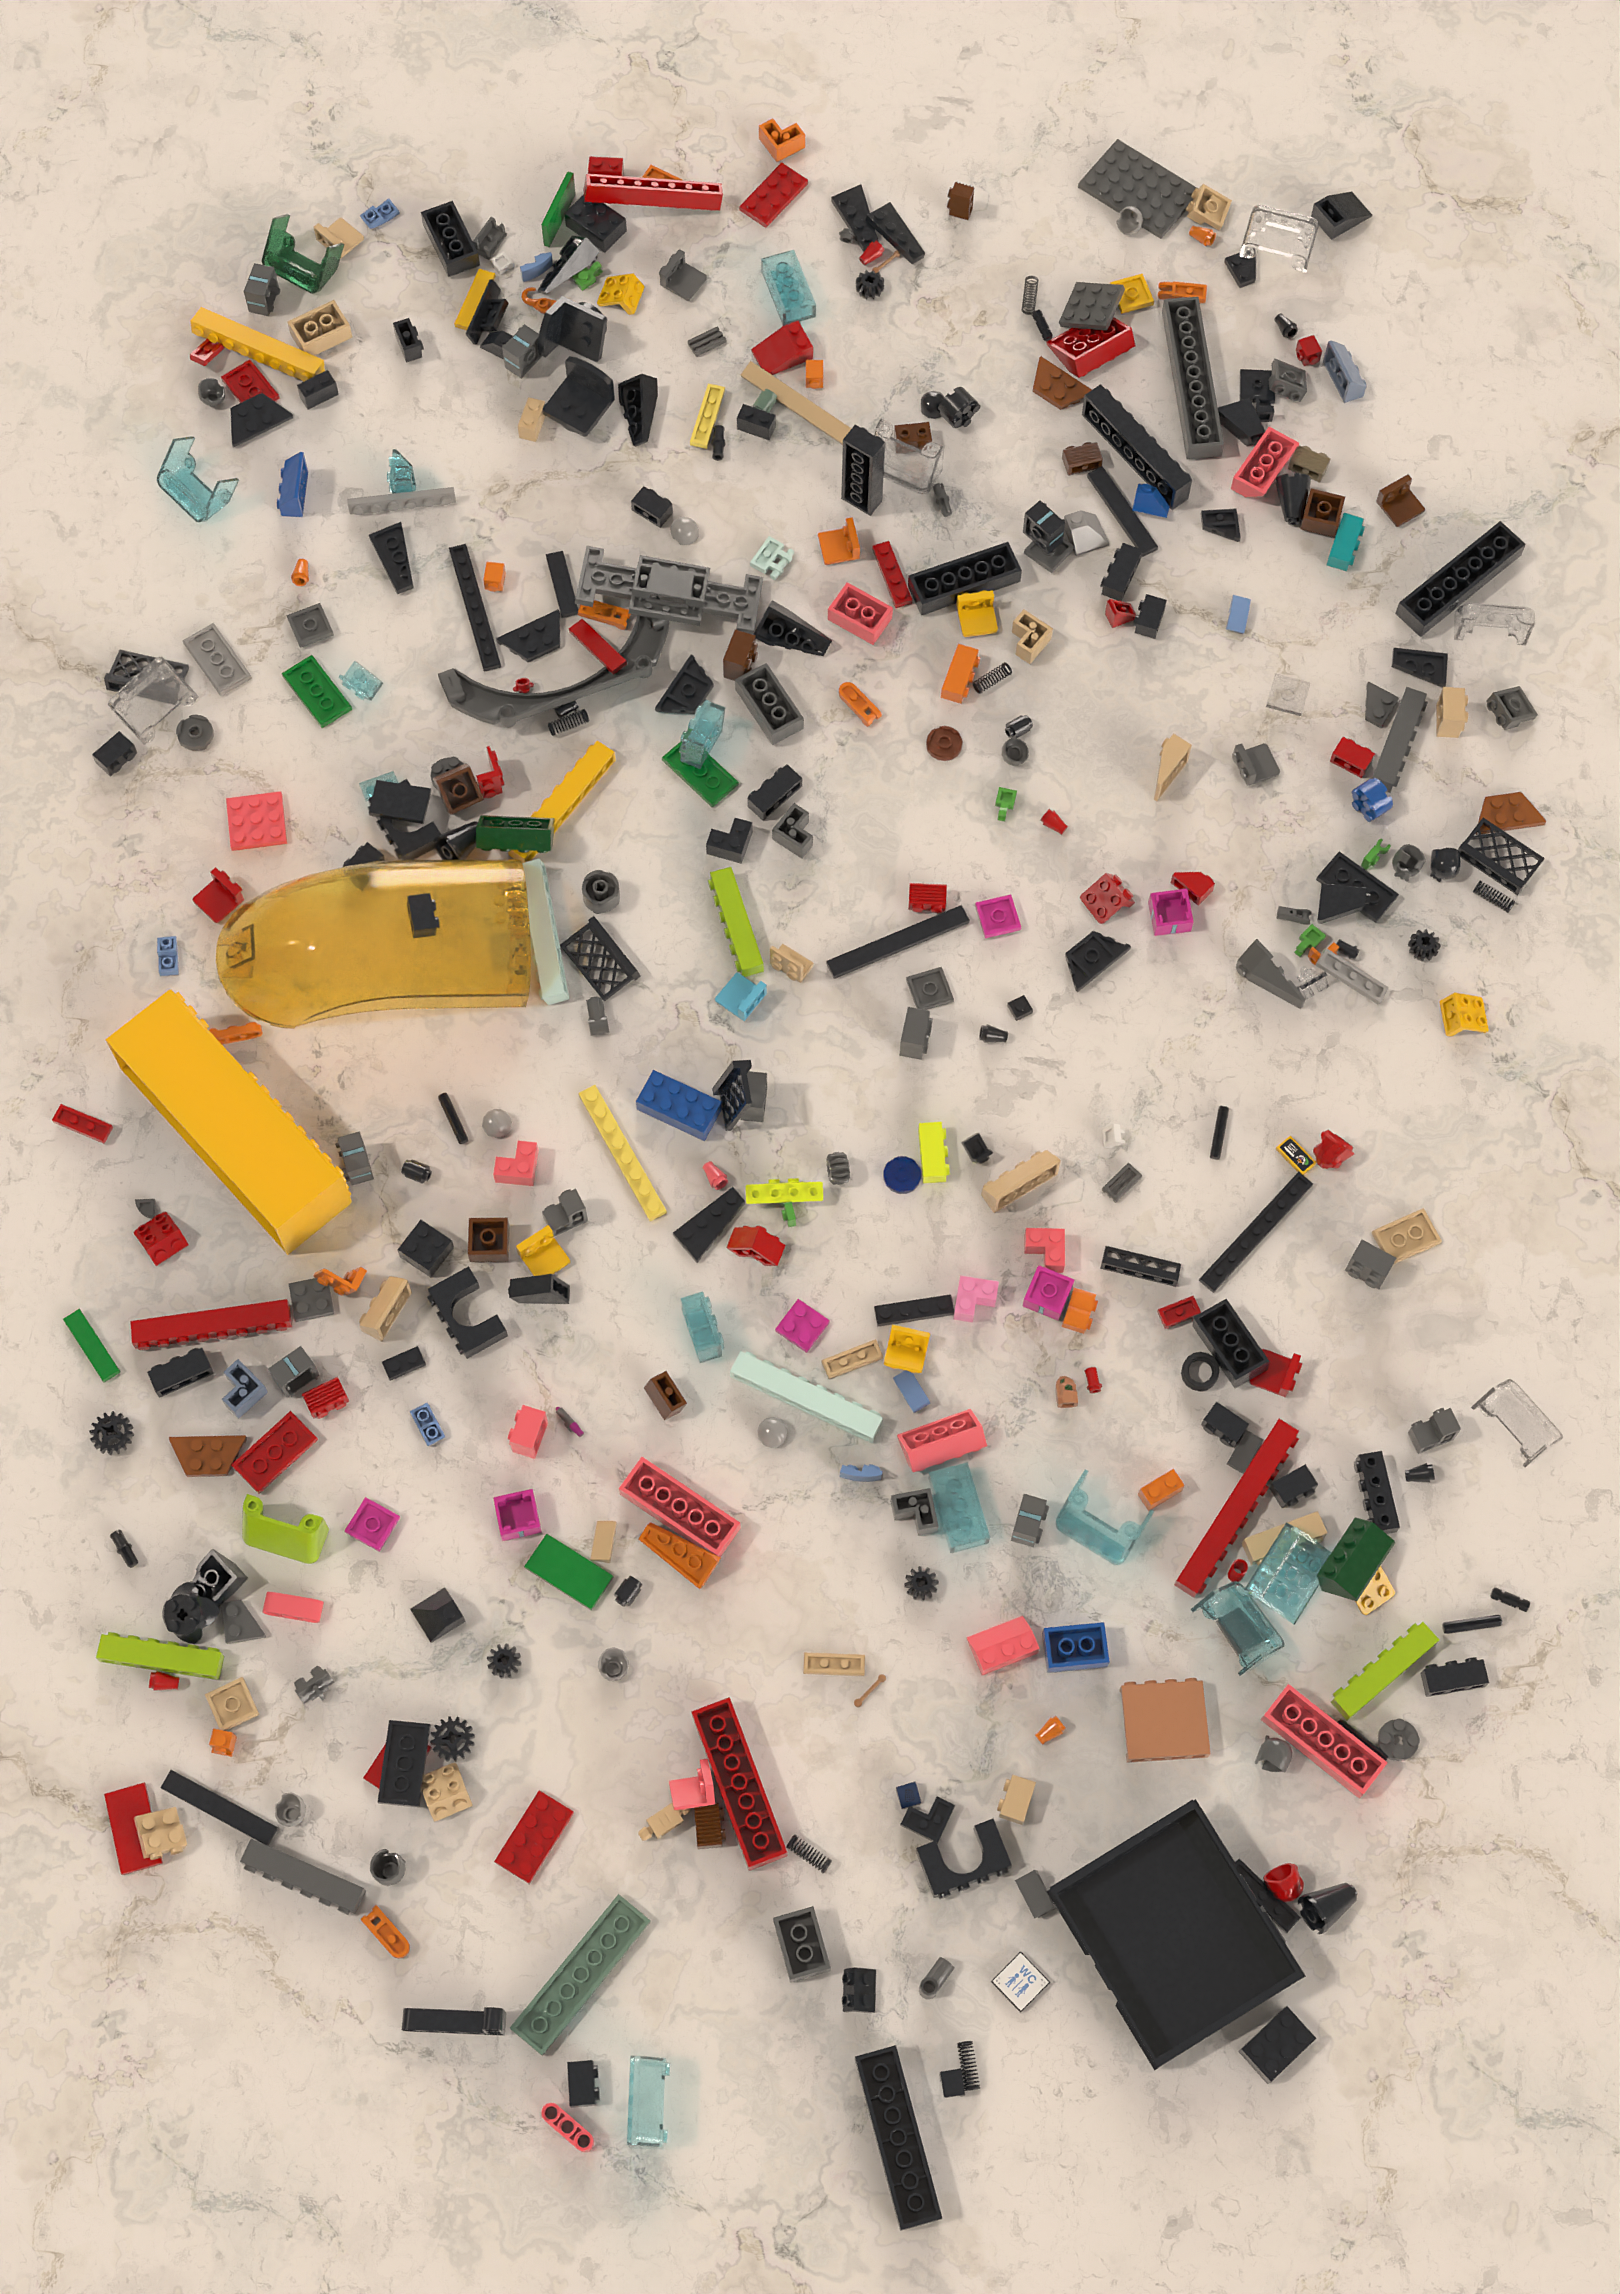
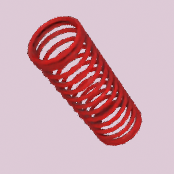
M1237 1559L1232 1563L1227 1573L1231 1582L1238 1583L1243 1579L1248 1570L1247 1562L1243 1559ZM1234 1569H1239L1241 1573H1237Z

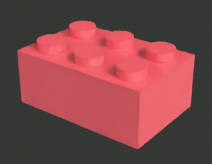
M848 582L828 608L829 621L872 645L875 644L892 620L893 607Z

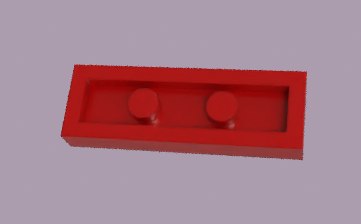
M60 1104L52 1119L55 1124L105 1144L113 1129L111 1124L63 1104Z

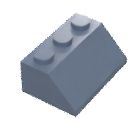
M1332 340L1328 341L1323 363L1343 402L1346 403L1362 398L1367 385L1359 374L1358 366L1352 361L1350 351H1347L1343 344Z

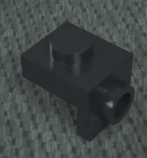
M975 1133L961 1142L972 1162L982 1164L989 1160V1156L993 1154L992 1150L987 1148L980 1133Z

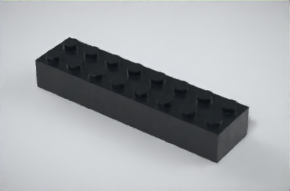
M1101 384L1085 394L1082 416L1147 484L1158 489L1170 506V509L1173 510L1188 500L1192 484V478L1189 473L1182 470L1179 463L1169 456L1167 450L1161 448L1156 439L1146 432L1144 426L1139 424L1133 415L1123 408L1121 402L1116 400L1111 392Z
M1499 521L1400 601L1395 614L1417 635L1422 637L1522 555L1526 544L1505 524Z
M896 2045L855 2056L854 2060L900 2231L942 2220L941 2210Z

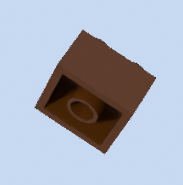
M1311 488L1300 529L1335 538L1345 496Z
M734 630L723 658L724 678L735 681L738 677L752 671V662L755 663L758 657V652H756L758 647L756 635Z
M466 763L433 778L444 806L450 815L484 800L472 770Z
M508 1217L469 1218L468 1257L470 1262H509L510 1225Z

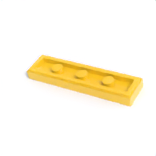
M478 269L454 323L455 327L463 330L468 329L489 280H494L496 277L495 273Z

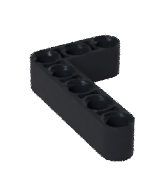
M484 2007V2011L403 2008L401 2030L408 2032L502 2036L505 2035L507 2013L503 2008Z

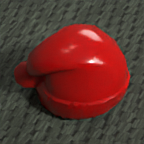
M1282 1864L1267 1872L1263 1877L1268 1890L1281 1901H1294L1303 1892L1304 1882L1299 1875L1296 1864Z

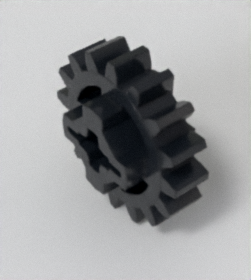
M112 1411L111 1416H108L105 1412L104 1418L97 1417L99 1422L91 1424L95 1429L89 1430V1433L93 1435L90 1440L92 1443H95L94 1447L96 1449L100 1448L102 1454L106 1450L109 1455H112L113 1451L120 1454V1448L126 1450L125 1444L132 1443L129 1437L134 1436V1433L129 1430L133 1429V1425L128 1424L130 1420L127 1417L123 1419L122 1413L116 1416V1413ZM121 1425L124 1426V1434L120 1431L122 1429ZM99 1433L103 1435L102 1442L100 1441Z
M448 1716V1722L441 1719L442 1725H434L437 1731L431 1732V1736L435 1738L430 1741L431 1745H436L433 1748L434 1753L440 1751L438 1757L441 1759L445 1756L447 1762H449L451 1757H453L455 1762H457L458 1756L465 1759L464 1753L470 1754L469 1746L475 1745L471 1741V1739L475 1738V1734L469 1733L473 1730L472 1726L466 1727L468 1723L466 1720L460 1723L458 1716L455 1721L452 1720L451 1716ZM455 1726L460 1727L461 1729H463V1730L465 1731V1733H463V1732H458V1731L456 1730ZM447 1728L444 1735H441L442 1731ZM451 1735H455L457 1738L454 1740V1743L450 1742ZM462 1743H465V1745L460 1750H458L460 1745ZM441 1746H447L450 1752L443 1750Z

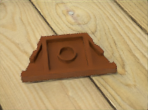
M1042 356L1039 357L1033 392L1053 406L1062 410L1069 405L1077 404L1084 398L1085 394L1092 390Z
M1522 792L1485 797L1478 821L1479 823L1484 817L1503 831L1543 826L1546 823V819ZM1483 824L1480 828L1481 834L1490 833V828Z
M246 1435L169 1437V1441L187 1477H214L228 1475L232 1468L231 1465L236 1461L243 1443L247 1441Z

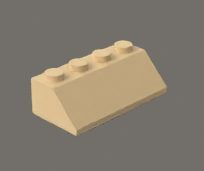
M1048 1150L1038 1151L1027 1162L1022 1161L1018 1163L1012 1171H1005L999 1176V1179L994 1182L991 1180L984 1184L981 1196L993 1213H996L1058 1175L1061 1161Z

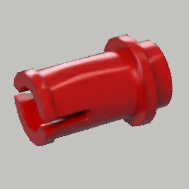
M1087 1368L1084 1370L1088 1383L1087 1390L1092 1394L1101 1391L1102 1384L1099 1383L1097 1368Z

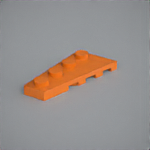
M652 1522L645 1527L639 1537L643 1544L699 1589L705 1585L721 1557Z

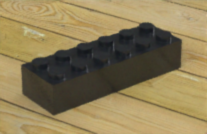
M855 424L843 439L841 499L871 516L883 498L885 441L881 437L869 433L864 427H859Z
M1005 542L908 575V588L922 616L957 604L958 595L978 593L983 590L995 591L1021 582L1022 569L1009 542Z

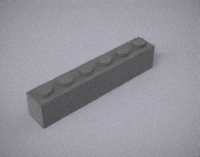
M1409 687L1405 689L1372 779H1379L1387 788L1386 792L1391 793L1393 786L1397 787L1400 779L1397 776L1398 771L1402 772L1406 763L1402 760L1404 756L1408 757L1411 746H1408L1410 741H1414L1417 731H1414L1415 726L1419 727L1423 717L1420 716V712H1425L1428 701H1425L1427 693Z
M250 1839L240 1860L245 1865L243 1869L253 1874L256 1871L263 1873L262 1877L271 1882L277 1879L282 1882L281 1886L289 1890L295 1887L301 1890L299 1894L310 1899L312 1895L320 1898L318 1902L328 1907L331 1904L338 1906L337 1910L346 1915H349L350 1912L356 1914L366 1892L361 1886L254 1839Z

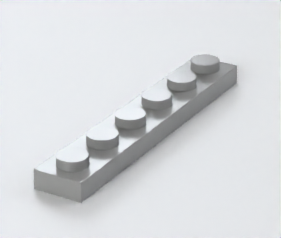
M454 487L350 498L347 499L350 514L360 515L368 512L395 511L403 508L413 509L421 506L448 505L456 503Z

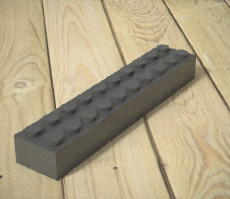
M1199 297L1164 299L1162 316L1186 459L1221 457L1224 442Z

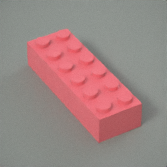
M644 1457L640 1458L619 1487L621 1496L689 1542L719 1557L722 1556L741 1529L739 1521Z
M1289 1684L1261 1718V1721L1359 1799L1388 1763Z

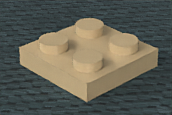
M243 1677L205 1694L220 1730L226 1731L260 1715Z

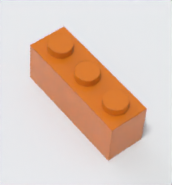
M962 644L957 645L941 689V698L962 704L963 698L968 697L970 690L968 687L969 682L973 683L975 677L974 668H978L981 657H978V649Z

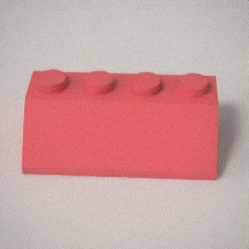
M1268 427L1233 477L1231 489L1244 497L1264 496L1299 446V442Z
M971 1409L897 1435L906 1461L913 1473L923 1471L933 1465H940L953 1458H960L964 1454L979 1451L987 1446L983 1427Z

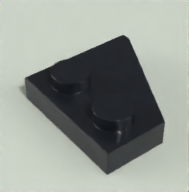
M1255 247L1225 258L1224 263L1239 288L1255 283Z

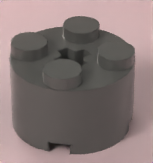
M595 870L586 875L582 884L583 901L586 907L595 914H601L613 910L619 904V883L614 874L604 872L603 870Z

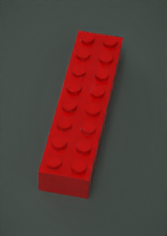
M730 1697L691 1711L748 1870L751 1871L787 1857L788 1852Z

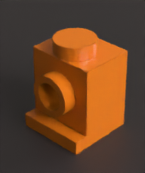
M213 1728L209 1745L212 1747L211 1753L232 1757L237 1736L233 1732Z

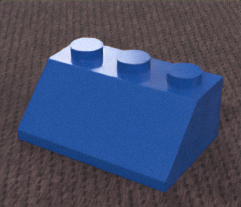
M299 452L285 460L284 468H281L282 483H279L280 498H277V509H280L281 516L303 517L308 468L304 452Z

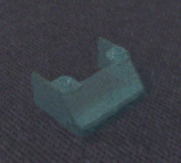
M190 436L173 439L157 475V483L196 522H205L230 502L239 479L233 478L217 481L212 491L193 473L196 461L189 452L195 438Z
M1085 1469L1056 1518V1528L1110 1563L1120 1565L1129 1556L1150 1522L1154 1511H1149L1141 1526L1133 1521H1127L1122 1524L1119 1530L1113 1528L1084 1510L1088 1503V1495L1080 1488L1089 1472Z
M1237 1581L1213 1590L1190 1609L1192 1612L1202 1609L1206 1618L1212 1620L1219 1619L1242 1650L1239 1654V1662L1243 1669L1238 1672L1239 1676L1253 1670L1285 1646L1280 1634L1244 1586Z
M630 2056L627 2146L630 2149L664 2150L663 2143H667L668 2130L664 2129L663 2125L665 2078L670 2076V2063H667L666 2058Z

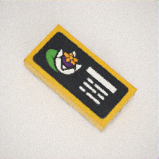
M1291 1135L1276 1147V1150L1302 1175L1306 1174L1317 1163Z

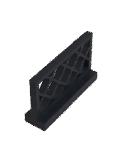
M119 650L110 672L106 673L104 677L106 690L176 705L178 701L177 695L187 675L189 665ZM122 656L130 658L131 661L122 664ZM146 661L148 665L140 668L137 663ZM135 665L137 669L129 673L125 669L129 666ZM158 665H164L166 667L165 669H162L158 672L155 669V667ZM152 669L154 673L145 677L143 672ZM182 669V673L174 675L172 671ZM123 670L125 673L122 676L114 675L115 672ZM169 672L171 677L162 680L160 676ZM139 673L142 676L139 680L131 678ZM156 677L160 681L156 684L149 682V680ZM173 681L176 683L175 688L166 686V684Z
M1484 817L1458 848L1462 859L1517 896L1545 859ZM1484 824L1490 828L1491 834L1481 835V826ZM1502 836L1505 838L1506 844L1496 845L1495 837ZM1492 837L1493 846L1484 847L1482 839ZM1479 839L1480 847L1473 848L1468 843L1471 840ZM1510 847L1520 848L1521 854L1512 855ZM1507 848L1509 856L1499 857L1498 849ZM1494 849L1495 858L1485 856V850ZM1533 857L1538 862L1535 865L1528 866L1526 858ZM1522 858L1524 866L1514 867L1513 859ZM1510 860L1511 868H1503L1500 861ZM1525 870L1526 878L1521 880L1516 876L1515 871Z
M595 916L588 920L589 923L561 943L560 947L602 1000L606 1001L633 979L636 981L641 975ZM590 929L593 933L592 941L582 940L583 934ZM572 942L578 943L577 952L569 951L566 947ZM582 943L591 944L590 953L580 952ZM594 944L603 945V954L593 953ZM580 956L589 957L588 966L579 964ZM592 957L602 958L601 967L591 966ZM605 958L614 959V968L604 967ZM590 970H600L599 979H591L589 977ZM603 971L613 972L612 981L602 980ZM616 972L625 973L627 978L623 981H615ZM601 983L611 984L610 991L605 995L600 991Z
M751 1060L732 1061L712 1088L713 1096L720 1095L726 1131L733 1129L752 1104L747 1073L752 1068Z

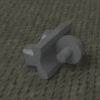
M316 1666L310 1672L313 1678L307 1682L304 1678H299L294 1682L296 1687L294 1691L304 1704L310 1699L313 1701L317 1697H320L322 1701L326 1699L323 1693L329 1689L328 1686L334 1683L326 1669L323 1670L321 1667Z

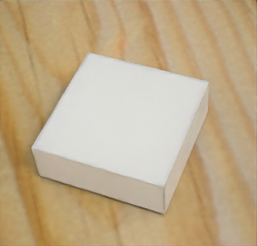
M505 252L490 259V264L499 275L514 267V263Z

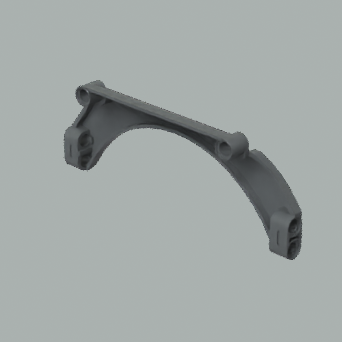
M658 595L650 597L651 599L660 600ZM637 615L635 625L628 640L618 652L627 661L625 667L613 675L604 666L587 679L554 691L515 693L498 690L476 682L454 668L438 673V677L452 708L477 720L493 725L501 723L503 727L510 728L517 721L638 677L648 678L652 674V667L656 666L669 631V621Z

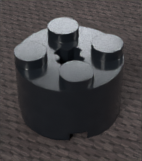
M957 387L953 389L955 391L953 394L950 395L948 393L942 399L938 407L940 410L939 414L953 428L967 427L972 421L971 418L978 412L981 406L963 387Z

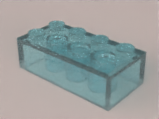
M790 250L761 258V272L782 325L785 326L797 320L800 322L816 317V303L795 251Z
M968 1462L929 1472V1483L950 1554L988 1544L990 1535Z

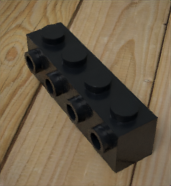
M1382 1451L1359 1454L1356 1461H1354V1469L1356 1473H1359L1360 1480L1358 1481L1360 1492L1364 1494L1363 1507L1365 1511H1368L1369 1515L1367 1521L1373 1522L1386 1534L1395 1533L1399 1530L1400 1524Z

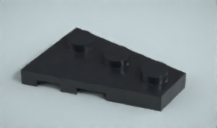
M1393 648L1391 667L1443 688L1446 686L1448 653Z

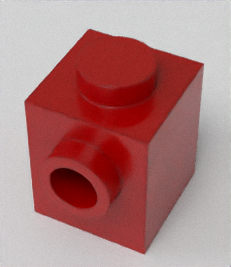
M1314 335L1299 339L1297 342L1296 355L1303 366L1314 365L1321 359L1322 349Z

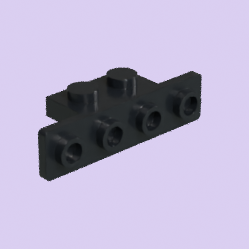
M493 279L489 280L466 331V336L474 345L478 344L483 331H497L509 304L506 299H498L501 289Z

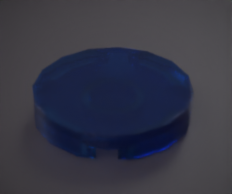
M898 1156L886 1164L883 1170V1180L891 1191L898 1194H907L919 1186L921 1169L912 1158Z

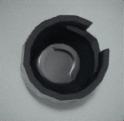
M1455 848L1433 849L1431 852L1430 868L1432 873L1430 876L1438 882H1441L1442 879L1455 877L1460 871V852Z

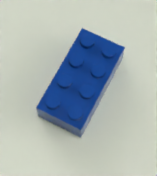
M653 1070L636 1100V1109L705 1141L722 1110V1103L718 1099Z

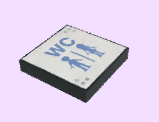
M1020 1951L991 1983L1021 2013L1050 1984V1981Z

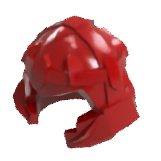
M1329 1129L1321 1133L1322 1142L1313 1149L1316 1162L1323 1169L1339 1168L1345 1160L1354 1155L1352 1151L1354 1147Z

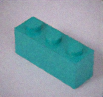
M1343 513L1326 566L1347 572L1348 566L1353 565L1356 556L1352 555L1353 551H1358L1360 545L1358 537L1363 536L1366 527L1362 525L1364 518Z

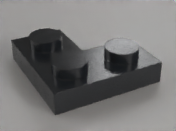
M937 1796L929 1814L909 1806L900 1826L930 1841L936 1840L938 1844L955 1805Z

